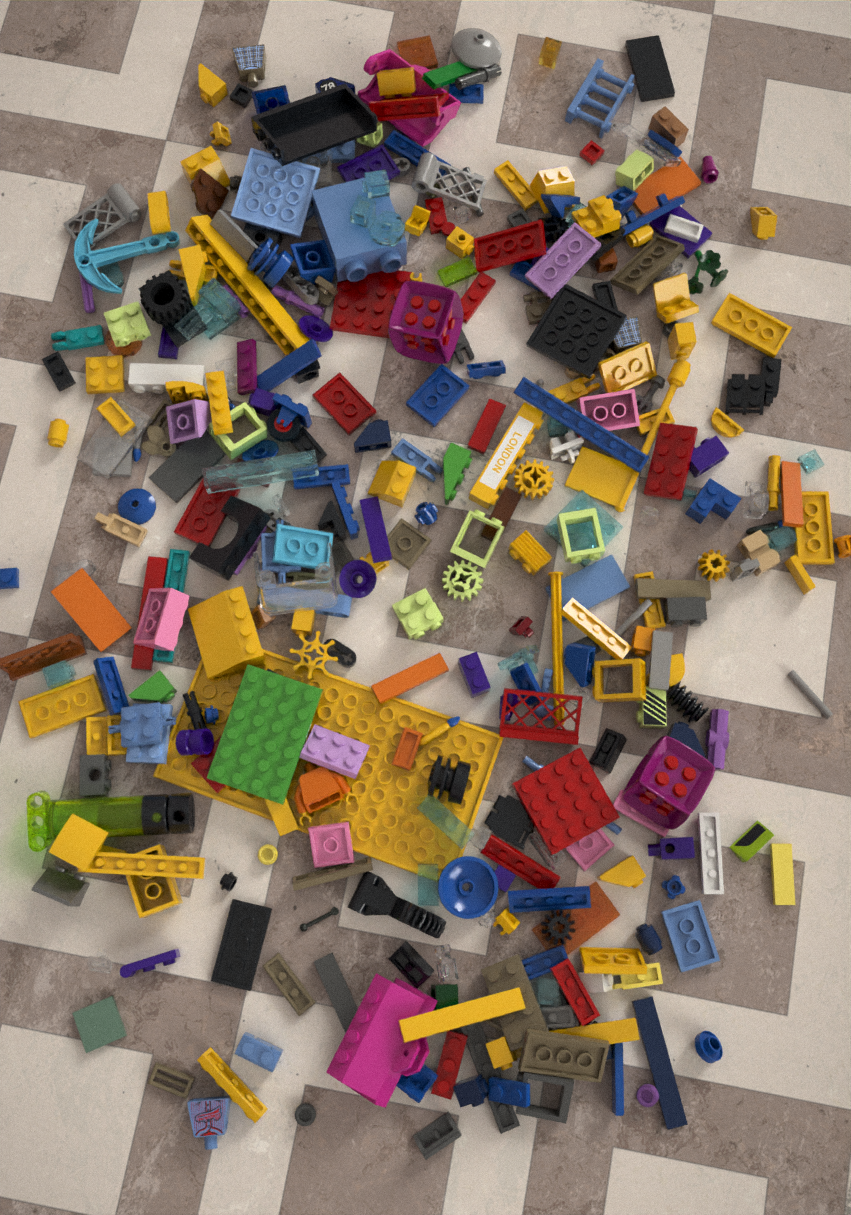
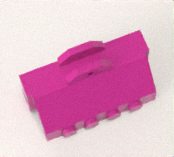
M391 49L374 54L367 59L363 69L367 74L374 75L367 88L359 90L357 95L369 107L371 101H380L382 98H385V96L379 95L377 79L379 71L414 67L416 90L411 96L448 92L441 87L433 90L422 79L423 74L429 72V69L419 65H411ZM395 94V97L402 96V94ZM449 94V99L440 107L441 115L439 117L387 121L392 123L397 130L405 133L409 139L423 147L431 143L446 124L456 117L461 102Z
M376 973L326 1073L373 1104L386 1108L401 1075L410 1076L420 1072L430 1052L427 1037L404 1043L398 1021L431 1012L438 1001L398 978L391 982Z

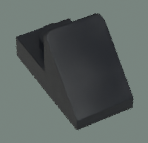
M329 501L318 523V529L320 531L330 527L334 538L338 537L339 541L342 542L347 540L346 532L333 502Z

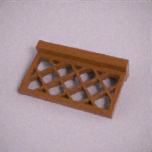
M69 633L0 658V669L9 674L11 681H15L84 656L87 652L82 637Z

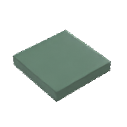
M110 996L72 1013L86 1053L127 1036L114 996Z

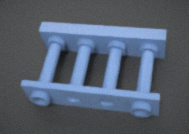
M598 58L570 104L565 122L571 124L574 118L583 119L601 128L599 138L602 139L603 135L609 132L612 126L611 121L628 93L631 94L635 86L633 83L635 75L631 74L628 81L625 82L604 72V69H602L604 61ZM602 78L623 88V90L618 95L597 85L596 80ZM594 91L615 101V104L610 108L589 98V92ZM586 104L608 116L605 121H602L581 111V106Z

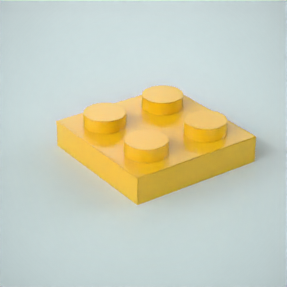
M122 355L85 358L87 394L125 392L124 358Z

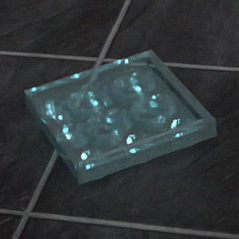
M581 490L558 514L596 508L604 547H606L623 529V526L588 494ZM557 514L543 530L562 547L556 521ZM591 521L566 525L571 552L597 548ZM583 559L580 564L585 568L591 561Z

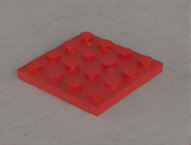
M397 270L392 273L379 271L368 274L364 279L357 282L349 280L338 282L336 289L338 293L334 300L330 329L332 331L390 339L388 328L391 312L401 286L405 281H411L410 274L412 272Z
M581 748L511 784L551 856L620 818Z

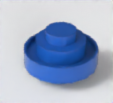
M705 1030L696 1035L695 1048L697 1054L707 1063H714L720 1060L723 1050L715 1034Z

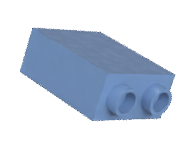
M381 174L312 191L314 216L322 239L327 244L338 282L344 280L357 282L364 279L368 274L379 271L392 273L400 269L402 265L407 264V241Z

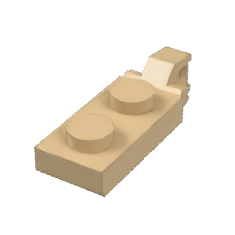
M98 512L94 518L96 522L103 525L101 528L107 533L137 547H140L148 533L146 528L114 513H109L107 517Z

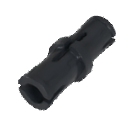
M191 691L189 695L188 693L183 694L182 696L188 709L187 715L191 718L194 730L207 728L201 713L203 710L198 705L195 691Z

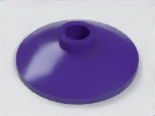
M306 315L301 317L298 322L301 332L310 339L318 342H327L333 336V331L330 329L329 324L318 317Z
M363 560L350 561L342 568L339 576L341 589L352 598L368 596L375 588L377 580L374 568ZM359 576L363 578L361 583L357 581Z

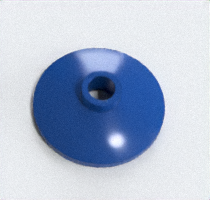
M262 440L243 452L242 458L245 463L250 465L263 464L274 458L279 448L277 443L272 440Z
M139 488L131 489L124 493L118 503L120 516L137 525L149 521L156 510V502L151 493ZM134 502H139L138 506L133 507L132 505Z

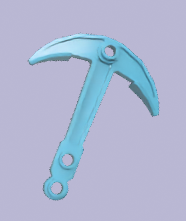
M95 218L80 231L74 244V259L79 273L89 284L105 292L122 294L121 288L112 283L103 273L100 275L98 267L145 253H157L166 250L168 247L176 248L180 243L178 233L171 231L165 235L158 234L143 238L140 241L91 251L90 245L93 244L94 233L99 223V220Z

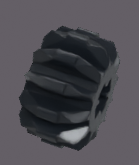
M551 910L552 918L548 914L544 915L548 923L541 922L542 926H547V929L541 930V933H549L545 940L549 941L553 937V945H557L558 938L560 943L564 945V937L568 940L572 939L568 932L575 933L576 931L570 928V925H574L575 921L568 922L567 920L571 915L567 913L563 917V910H559L558 916L555 910ZM555 922L563 925V929L560 928V933L553 929V926H556Z

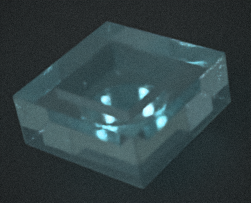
M815 449L797 459L806 475L825 465Z

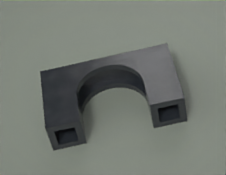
M232 495L221 512L230 520L238 523V530L233 540L219 549L211 548L199 542L189 556L199 567L227 581L230 580L271 519L261 508Z

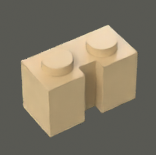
M761 529L742 539L737 544L745 559H758L760 566L754 571L756 577L774 568L781 562L778 552L769 547V538Z

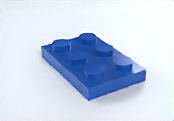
M441 364L406 402V406L431 426L435 427L467 392L469 385Z

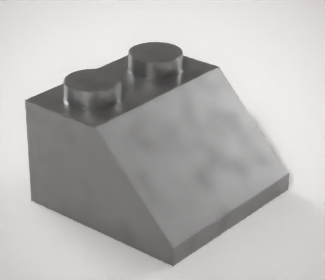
M56 865L55 868L48 867L32 887V891L67 906L80 907L90 883L85 882L86 878L74 873V876L66 874L67 869Z

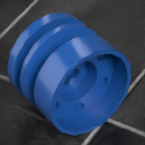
M269 237L252 254L247 269L252 271L255 266H258L254 275L257 276L264 271L265 274L262 281L273 288L286 273L294 257L286 250H283L279 255L276 254L279 245L276 243L270 249L269 247L273 240Z

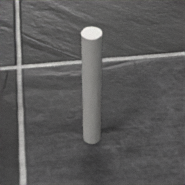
M646 599L615 633L621 637L653 603Z
M794 670L787 674L827 719L833 715Z

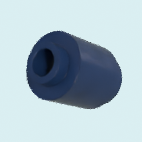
M644 923L636 928L637 932L634 935L643 951L647 952L649 956L663 948L661 945L662 941L652 924L647 925Z

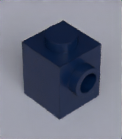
M482 1074L461 1080L453 1086L460 1108L470 1104L472 1107L481 1105L489 1095V1086L487 1081L483 1079Z

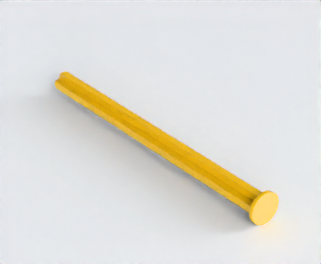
M555 571L548 573V576L551 577L553 693L564 694L562 614H560L562 610L561 576L563 572ZM553 698V708H555L560 703L556 698ZM563 707L554 712L555 717L559 721L564 718Z

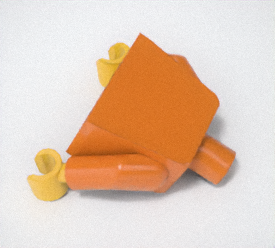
M312 762L304 766L306 773L299 777L300 783L296 786L294 795L298 813H301L299 822L302 826H304L303 817H308L311 824L312 817L310 813L344 798L343 794L346 795L345 802L348 805H351L348 801V797L351 795L358 801L357 795L350 792L351 788L343 775L322 766L317 768Z

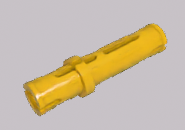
M778 455L768 457V484L765 489V494H767L766 510L768 511L778 510V498L781 492L779 489L781 457Z

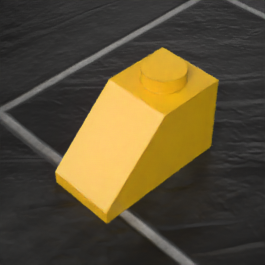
M200 63L198 65L200 97L203 102L215 107L228 95L226 83Z
M750 207L752 233L760 240L775 237L777 215L768 207Z
M631 855L597 876L598 881L622 887L632 886L634 889L643 883L642 879L646 875L635 857Z

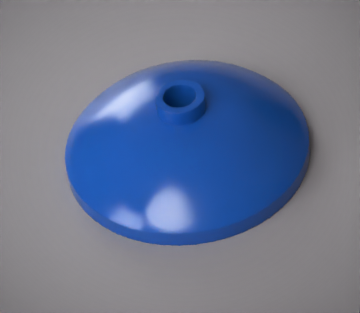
M472 856L459 857L448 863L442 870L438 880V895L443 906L451 914L464 919H473L484 915L494 905L498 895V880L491 866L482 859ZM464 883H467L469 886L467 891L462 889Z

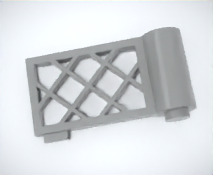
M427 152L420 156L412 181V188L420 193L428 191L478 211L487 180L484 179V176L477 173L473 175L440 162L434 154ZM439 168L445 170L448 175L441 176L438 171ZM455 176H461L464 181L458 183ZM451 178L454 185L448 187L444 180ZM440 182L444 189L435 188L434 184ZM476 182L481 184V187L474 189L471 183ZM467 185L470 192L464 193L461 187ZM457 188L460 195H453L451 190ZM473 195L476 203L469 201L467 197Z
M117 183L107 190V194L63 223V225L76 241V235H79L84 224L91 222V220H86V215L95 213L94 219H98L99 214L107 215L106 222L98 223V226L105 227L103 232L94 233L93 244L90 245L91 250L97 247L95 244L125 223L137 222L140 219L141 210L124 187ZM108 201V211L100 210L101 205ZM111 215L119 216V221L110 223ZM80 223L79 231L71 230L70 226Z

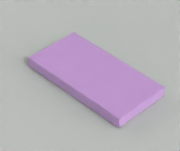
M574 222L546 252L547 254L543 255L524 276L552 299L601 247V243Z

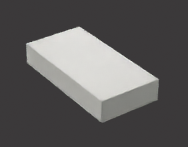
M670 214L664 232L697 243L704 225Z

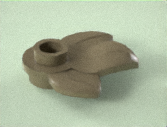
M155 425L148 426L147 435L149 440L141 444L142 449L150 455L160 454L164 457H170L176 451V444H170L168 426L164 430ZM164 445H170L168 450L163 449Z

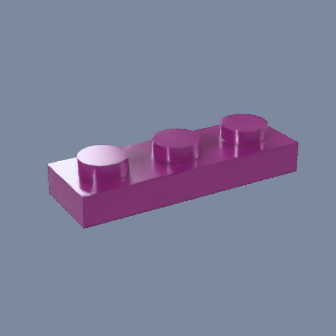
M253 338L237 342V393L241 396L254 393L257 388L256 341Z

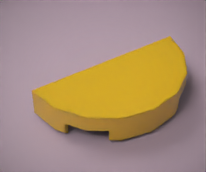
M715 408L711 415V424L718 434L723 437L732 438L744 432L741 426L720 409Z

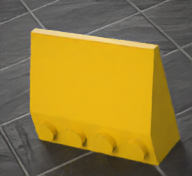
M243 586L225 590L188 609L208 679L246 669L247 664L257 666L265 663L264 654Z

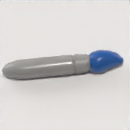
M139 419L136 425L133 450L135 462L139 461L141 457L144 429L142 419Z

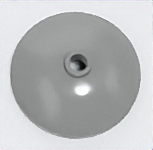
M467 28L457 32L451 44L452 52L457 60L473 69L480 70L483 67L489 68L496 65L502 54V49L497 39L489 32L478 28Z

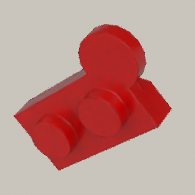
M442 197L426 199L425 207L430 211L428 222L431 235L442 231L445 236H449L456 227L453 223L447 222Z

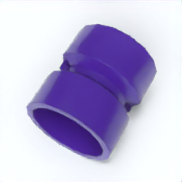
M207 728L181 730L177 734L176 748L180 755H208L213 750V734Z

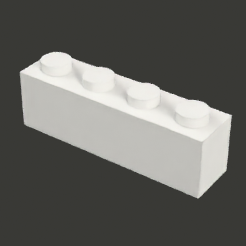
M130 363L128 384L131 390L136 393L153 392L162 394L167 392L165 382L169 381L193 382L204 386L206 390L205 373L207 372L204 365Z

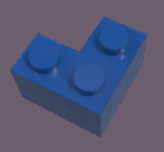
M709 478L685 514L699 524L703 522L710 510L726 520L742 498Z

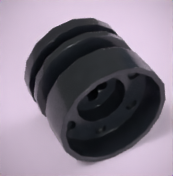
M438 755L430 772L427 796L432 797L434 789H439L437 799H440L444 791L448 792V802L461 805L471 764L458 761L454 769L451 768V758H448L446 766L441 765L443 756Z

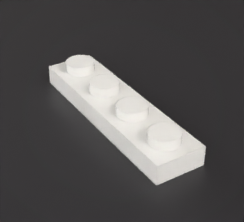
M697 813L702 894H724L719 813Z

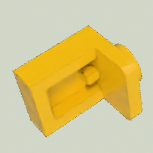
M414 205L412 214L405 222L403 230L412 235L420 236L427 227L430 211Z

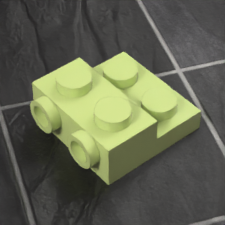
M138 301L104 312L116 347L127 346L131 342L141 341L151 336Z
M426 588L392 605L409 640L424 636V632L429 629L434 631L442 626L441 623L444 621L443 616Z

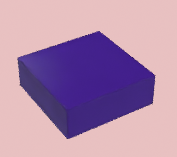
M498 865L494 871L498 880V888L506 893L516 875L503 866Z

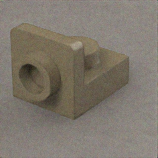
M318 276L315 280L319 291L318 301L329 306L338 291L333 284Z

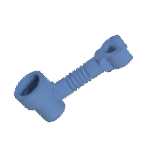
M545 668L541 687L542 692L549 691L552 669ZM543 705L533 711L541 718L549 713ZM546 705V706L550 709V711H551V710L553 709V707H554V706ZM550 715L545 720L551 721L552 716Z

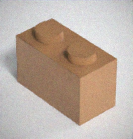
M666 106L652 116L648 128L677 147L684 143L689 130Z

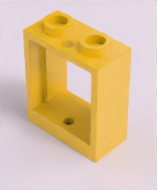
M640 658L595 661V667L592 669V675L595 678V686L592 688V693L595 700L601 703L646 700L645 661ZM632 666L633 693L604 694L603 668Z

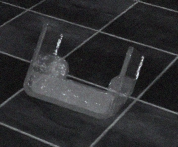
M327 543L329 562L317 565L315 568V579L276 584L273 572L261 570L258 554L253 552L260 606L266 615L332 608L338 603V590L331 543Z

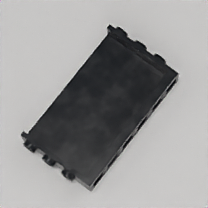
M342 84L251 117L253 133L256 135L257 140L263 143L267 151H270L274 160H277L284 166L377 132L376 123H378V118L368 108L367 104L361 101L358 95L346 84Z

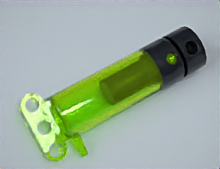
M40 790L29 795L26 802L28 845L34 852H40L50 846L73 813L109 832L107 838L168 835L170 832L171 834L193 833L195 827V802L192 793L50 800L48 792ZM36 796L41 797L42 805L36 804ZM179 810L184 812L185 817L179 814ZM37 816L43 819L42 826L36 823ZM37 837H41L44 840L43 846L37 843Z

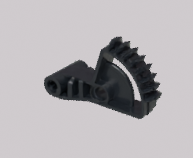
M369 871L363 873L348 905V908L364 916L388 915L434 938H440L446 925L445 919L397 897L383 878Z

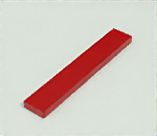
M148 556L138 625L149 589L164 588L168 565L167 558ZM135 644L131 668L152 671L154 649Z

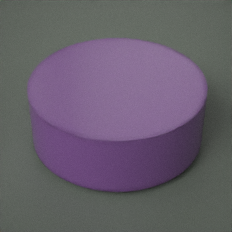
M644 1084L637 1091V1100L644 1107L654 1106L659 1099L658 1090L651 1084Z

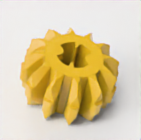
M713 549L709 550L708 553L704 552L702 558L698 560L700 565L697 567V570L703 571L701 577L706 575L707 581H710L712 578L715 582L719 578L724 579L726 577L725 573L730 571V568L727 567L730 561L725 560L727 554L721 556L720 550L716 553Z

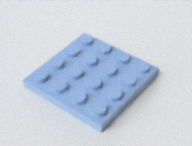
M251 148L231 218L301 238L312 201V191L316 188L320 168L298 161L282 166L277 160H274L271 153Z

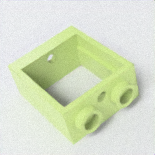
M246 402L230 411L231 421L233 422L245 415L257 430L234 444L226 434L214 435L212 422L208 424L209 434L230 460L267 438V424L264 420H260L257 417L254 408L249 407Z
M596 508L558 514L556 521L565 562L576 564L582 562L583 559H589L590 561L600 559L605 552ZM591 521L597 548L571 552L566 525Z
M477 509L474 512L469 510L450 552L486 568L505 527L502 526V521L494 517L489 520L484 517L485 513ZM473 518L498 529L484 559L459 548Z

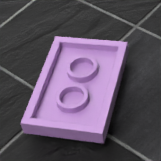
M314 725L299 758L356 779L370 745Z

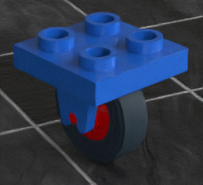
M276 393L272 398L276 410L269 415L267 429L275 440L288 442L299 434L301 425L309 429L312 420L305 405L302 403L296 404L292 402L289 396L285 394L281 396Z

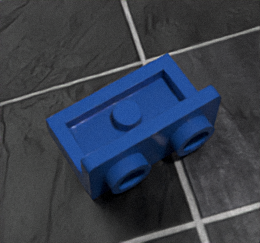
M423 1064L420 1072L410 1076L401 1075L396 1086L411 1099L420 1103L438 1075Z

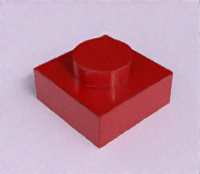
M591 140L580 151L579 156L593 166L604 155L605 150Z

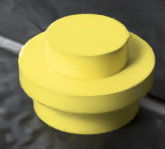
M263 845L258 851V859L262 864L271 865L278 858V851L273 845Z

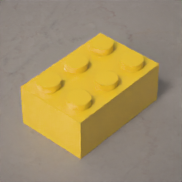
M161 844L135 853L167 856L165 847ZM126 875L139 918L149 917L183 903L175 877Z

